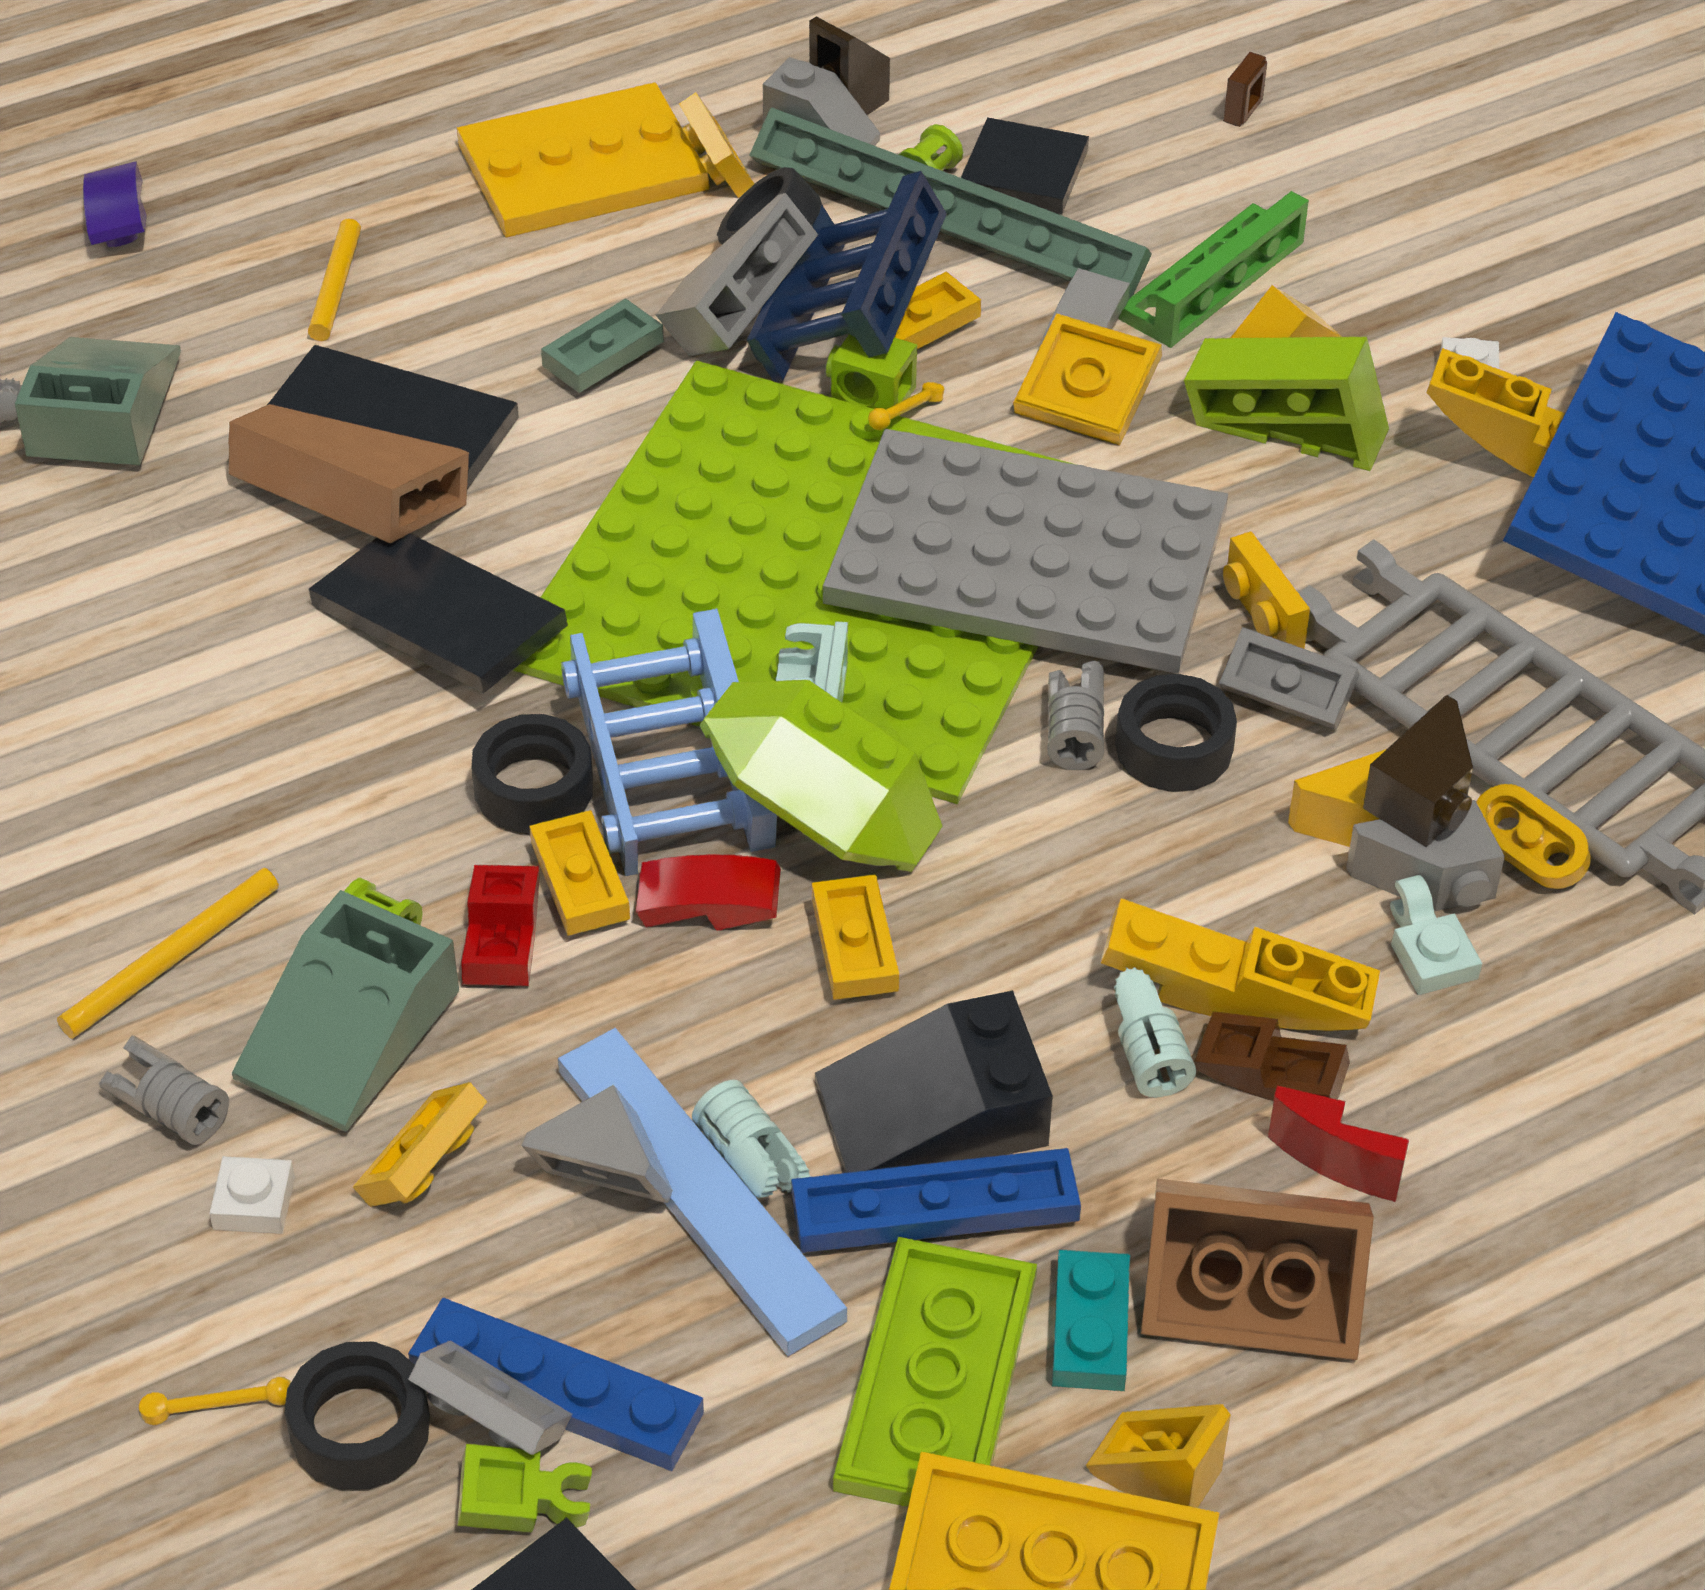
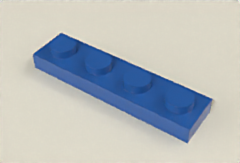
M1068 1148L791 1179L792 1202L800 1251L802 1253L897 1242L898 1237L919 1240L1080 1221L1081 1202Z
M446 1298L441 1299L408 1353L409 1360L416 1364L421 1353L451 1340L570 1412L572 1416L565 1430L669 1471H673L704 1414V1403L701 1396Z

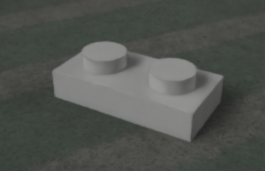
M1242 627L1219 684L1226 691L1337 730L1360 673L1358 668Z
M451 1340L421 1353L408 1379L428 1391L427 1397L429 1401L439 1409L453 1415H467L490 1429L489 1436L501 1447L523 1449L531 1455L560 1440L572 1416L570 1412Z

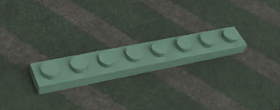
M772 107L749 154L757 163L776 170L783 167L794 168L807 182L881 210L889 208L902 176L922 171L947 213L939 232L1068 281L1072 280L1076 271L1080 268L1130 283L1129 299L1134 295L1152 255L1147 247Z

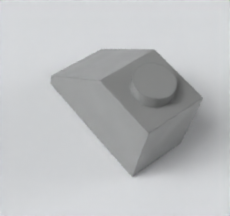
M789 57L762 84L763 123L772 107L874 146L880 141L879 130L838 76L831 71L814 66L809 62Z
M1472 800L1471 808L1460 826L1453 831L1445 829L1427 847L1381 819L1354 824L1346 867L1351 877L1399 897L1401 896L1395 887V882L1404 878L1421 875L1430 890L1434 911L1458 906L1470 907L1486 900L1495 899L1505 856L1476 801Z

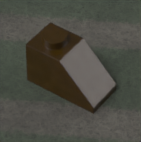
M817 16L809 20V63L835 73L866 115H869L888 102L890 93V57Z
M1448 695L1444 696L1370 764L1363 809L1425 847L1431 844L1445 829L1453 831L1458 828L1466 818L1472 805V798L1468 796L1473 765L1457 700Z

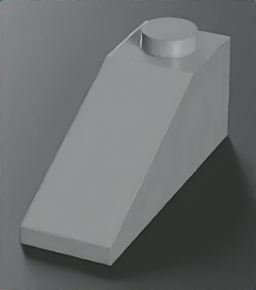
M786 193L779 194L689 273L656 313V317L688 356L730 349L818 236L817 232Z

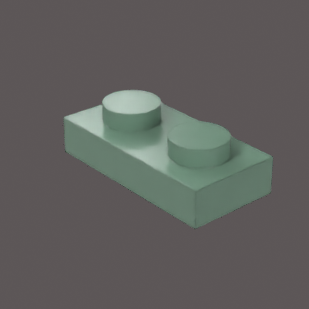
M625 298L541 348L542 366L580 393L663 343V324Z

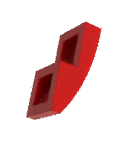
M720 854L686 855L642 862L636 913L646 928L707 915L716 931L777 918L781 868L777 861L772 859Z
M474 865L467 901L468 929L461 961L462 985L529 986L537 920L539 866Z
M1277 1085L1268 1138L1303 1165L1335 1182L1371 1196L1396 1202L1409 1139L1343 1124L1342 1118L1346 1101Z

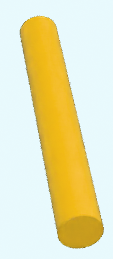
M354 219L342 220L335 238L308 328L310 337L317 341H325L330 337L361 232L360 224Z

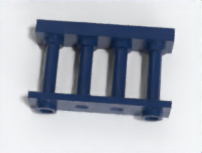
M922 171L902 176L888 209L834 224L823 205L821 206L819 215L812 225L818 236L762 306L747 338L754 357L762 363L774 382L784 380L799 347L847 334L856 337L868 358L888 353L947 215ZM876 236L872 243L843 251L845 244ZM861 269L858 277L827 285L832 277ZM845 304L843 311L840 313L811 320L814 312Z

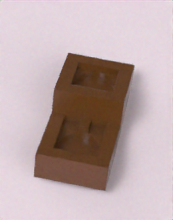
M1213 1011L1194 1062L1196 1070L1210 1078L1267 1100L1274 1101L1277 1085L1338 1100L1350 1059L1347 1045L1281 1037L1278 1019Z

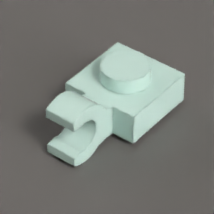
M1421 875L1397 880L1395 887L1402 899L1391 901L1390 908L1396 922L1401 927L1394 930L1391 946L1417 994L1421 995L1477 980L1483 963L1455 913L1436 918L1430 890Z

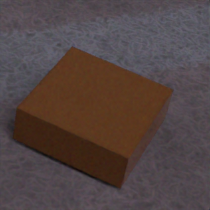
M1249 52L1228 78L1223 122L1240 127L1262 102L1267 70L1265 56Z

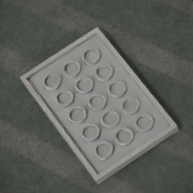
M885 429L823 584V603L1179 674L1225 517L1228 493Z

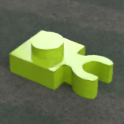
M466 1444L462 1457L457 1526L533 1533L537 1513L547 1514L556 1524L567 1517L576 1528L584 1526L590 1513V1503L570 1501L563 1495L562 1491L569 1488L587 1490L592 1476V1468L582 1463L569 1462L558 1466L552 1472L541 1471V1451L531 1455L523 1449Z

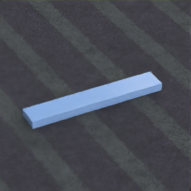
M616 1028L558 1058L559 1073L582 1102L614 1085L637 1112L673 1190L669 1202L664 1204L787 1356L847 1322V1307Z

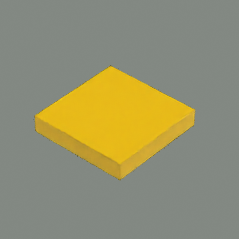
M1056 313L1013 401L1014 413L1121 445L1160 362L1162 344Z

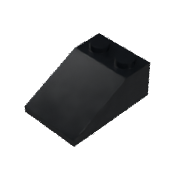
M1013 990L948 1003L815 1072V1083L844 1173L1001 1156L1049 1146L1053 1095Z

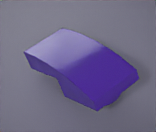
M137 161L84 174V211L91 245L106 242L108 247H118L135 241L138 238V233L145 232L147 215L140 196L143 180Z

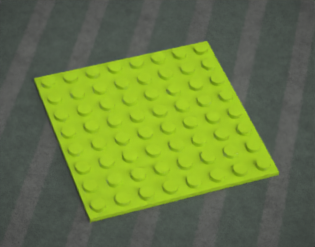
M696 360L541 596V598L565 609L568 626L513 671L564 686L561 662L571 661L570 635L583 633L590 663L683 647L684 640L693 638V613L717 609L738 681H776L780 649L798 647L808 650L814 648L811 643L806 641L793 642L786 640L785 633L788 626L799 623L835 626V622H848V662L842 703L915 752L931 796L958 805L1039 646L824 604L823 584L884 433V430H875L869 425L868 416L873 408ZM901 416L891 419L889 426L886 428L1069 463ZM688 671L597 687L599 697L632 707H642L698 696V690L704 689L700 675L690 677ZM702 721L694 722V723H689V724H692V725H695V726H699V727H700V724L702 723Z

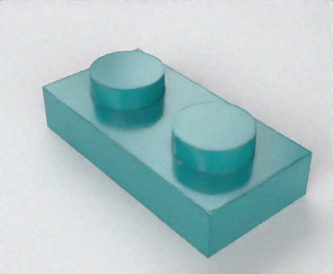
M1059 1250L1053 1350V1387L1125 1391L1130 1254Z

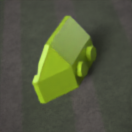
M810 680L732 682L700 724L705 737L711 739L715 754L735 787L842 860L875 866L895 865L898 870L912 872L943 827L916 753Z

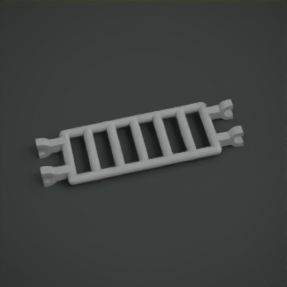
M1374 539L1358 550L1357 560L1367 567L1354 576L1352 585L1366 594L1375 595L1379 593L1392 603L1359 628L1334 612L1326 597L1309 585L1299 592L1310 608L1306 641L1316 640L1328 649L1323 656L1358 668L1360 675L1353 690L1407 728L1412 727L1428 711L1403 695L1402 692L1483 631L1510 649L1448 695L1457 700L1461 716L1530 663L1558 680L1478 743L1474 744L1467 739L1473 765L1472 773L1491 787L1501 784L1520 786L1570 820L1585 834L1591 857L1618 876L1630 877L1643 868L1669 886L1675 899L1694 915L1705 906V857L1698 855L1688 856L1671 844L1705 816V783L1626 848H1623L1596 829L1677 762L1705 780L1704 748L1444 574L1435 573L1423 581L1419 580L1398 566L1390 551ZM1437 599L1463 616L1381 678L1355 661ZM1579 695L1607 713L1525 778L1497 760ZM1628 728L1656 746V748L1575 813L1546 794Z

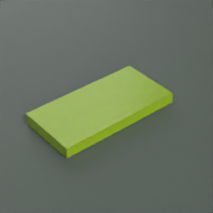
M898 1237L833 1477V1492L908 1507L921 1452L992 1466L1036 1282L1037 1264Z

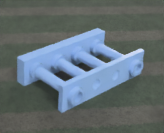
M712 609L693 613V638L684 640L683 647L590 663L583 633L570 635L571 661L561 662L565 692L568 699L579 698L609 815L601 816L605 845L609 854L619 852L625 876L638 874V842L732 824L734 830L744 828L750 852L775 848L777 815L739 790L731 781L733 791L727 792V799L631 817L624 789L717 772L719 778L727 777L728 775L715 754L713 745L709 748L618 765L611 742L613 737L703 721L731 683L739 682L718 610ZM688 671L690 677L700 675L704 689H699L697 692L698 696L609 713L603 712L597 687Z

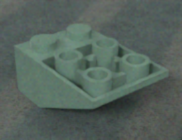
M69 337L30 365L15 401L26 456L140 465L181 353L180 345Z
M340 890L301 936L232 1071L233 1079L347 1132L459 992L453 940Z

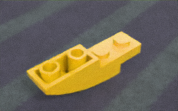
M1442 348L1426 391L1441 411L1465 434L1498 458L1533 478L1565 415L1561 411L1547 407L1551 388Z
M1122 898L1113 913L1101 959V964L1121 971H1126V968L1133 969L1135 967L1137 970L1142 969L1144 974H1149L1153 982L1160 984L1158 996L1162 1003L1211 1016L1214 1011L1278 1019L1279 1028L1295 1030L1337 1031L1366 1029L1371 1021L1380 970L1255 926L1245 942Z

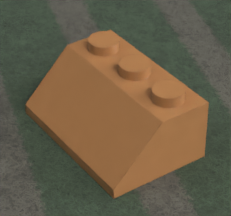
M1157 1178L1141 1334L1358 1360L1374 1220L1370 1204Z

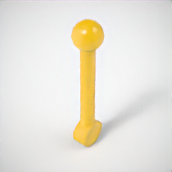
M926 382L922 385L921 392L886 410L884 408L873 409L868 416L869 425L875 430H884L889 426L891 419L927 401H942L944 386L934 382Z
M276 1377L271 1379L266 1386L168 1400L164 1394L153 1392L141 1399L139 1411L145 1423L158 1425L166 1421L170 1414L265 1400H268L273 1405L281 1406L286 1403L287 1388L291 1381L285 1377Z

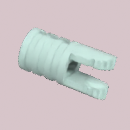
M1135 967L1133 969L1126 968V971L1120 972V976L1115 979L1116 985L1114 986L1115 997L1123 1017V1022L1118 1029V1035L1124 1047V1052L1129 1061L1137 1088L1141 1094L1148 1097L1158 1098L1173 1095L1186 1088L1196 1076V1067L1182 1030L1179 1027L1176 1014L1171 1009L1162 1006L1149 974H1144L1142 969L1137 970ZM1159 1049L1160 1054L1155 1055L1153 1050ZM1162 1067H1166L1170 1078L1168 1082L1163 1081L1159 1070Z
M728 1080L714 1086L695 1105L692 1112L693 1122L703 1131L705 1137L714 1145L715 1149L755 1197L763 1198L773 1195V1191H777L776 1185L781 1187L782 1191L789 1193L791 1192V1179L811 1177L801 1155H798L796 1149L783 1135L778 1126L771 1121L768 1114L759 1106V1103L749 1094L746 1087L740 1081Z

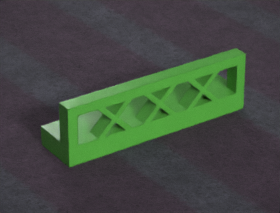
M1291 191L1267 210L1252 203L1133 295L1118 319L1172 348L1303 244L1309 200ZM1148 307H1156L1155 317L1144 310Z

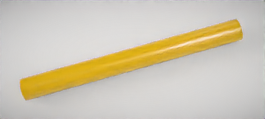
M261 868L58 1016L57 1022L62 1031L71 1039L84 1032L277 890L279 884L275 876L267 868Z

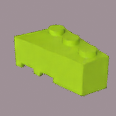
M1367 337L1205 338L1184 379L1197 426L1266 444L1269 437L1302 445L1301 453L1318 457L1321 450L1354 459L1353 467L1371 471L1389 430Z

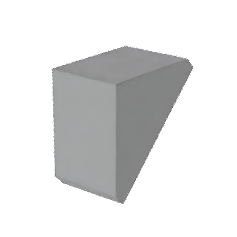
M614 1085L527 1132L521 1145L544 1171L549 1174L664 1203L669 1202L673 1192L637 1112Z

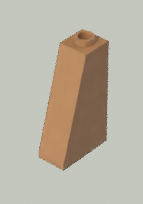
M271 404L229 422V475L388 543H392L466 505L469 452L462 449Z

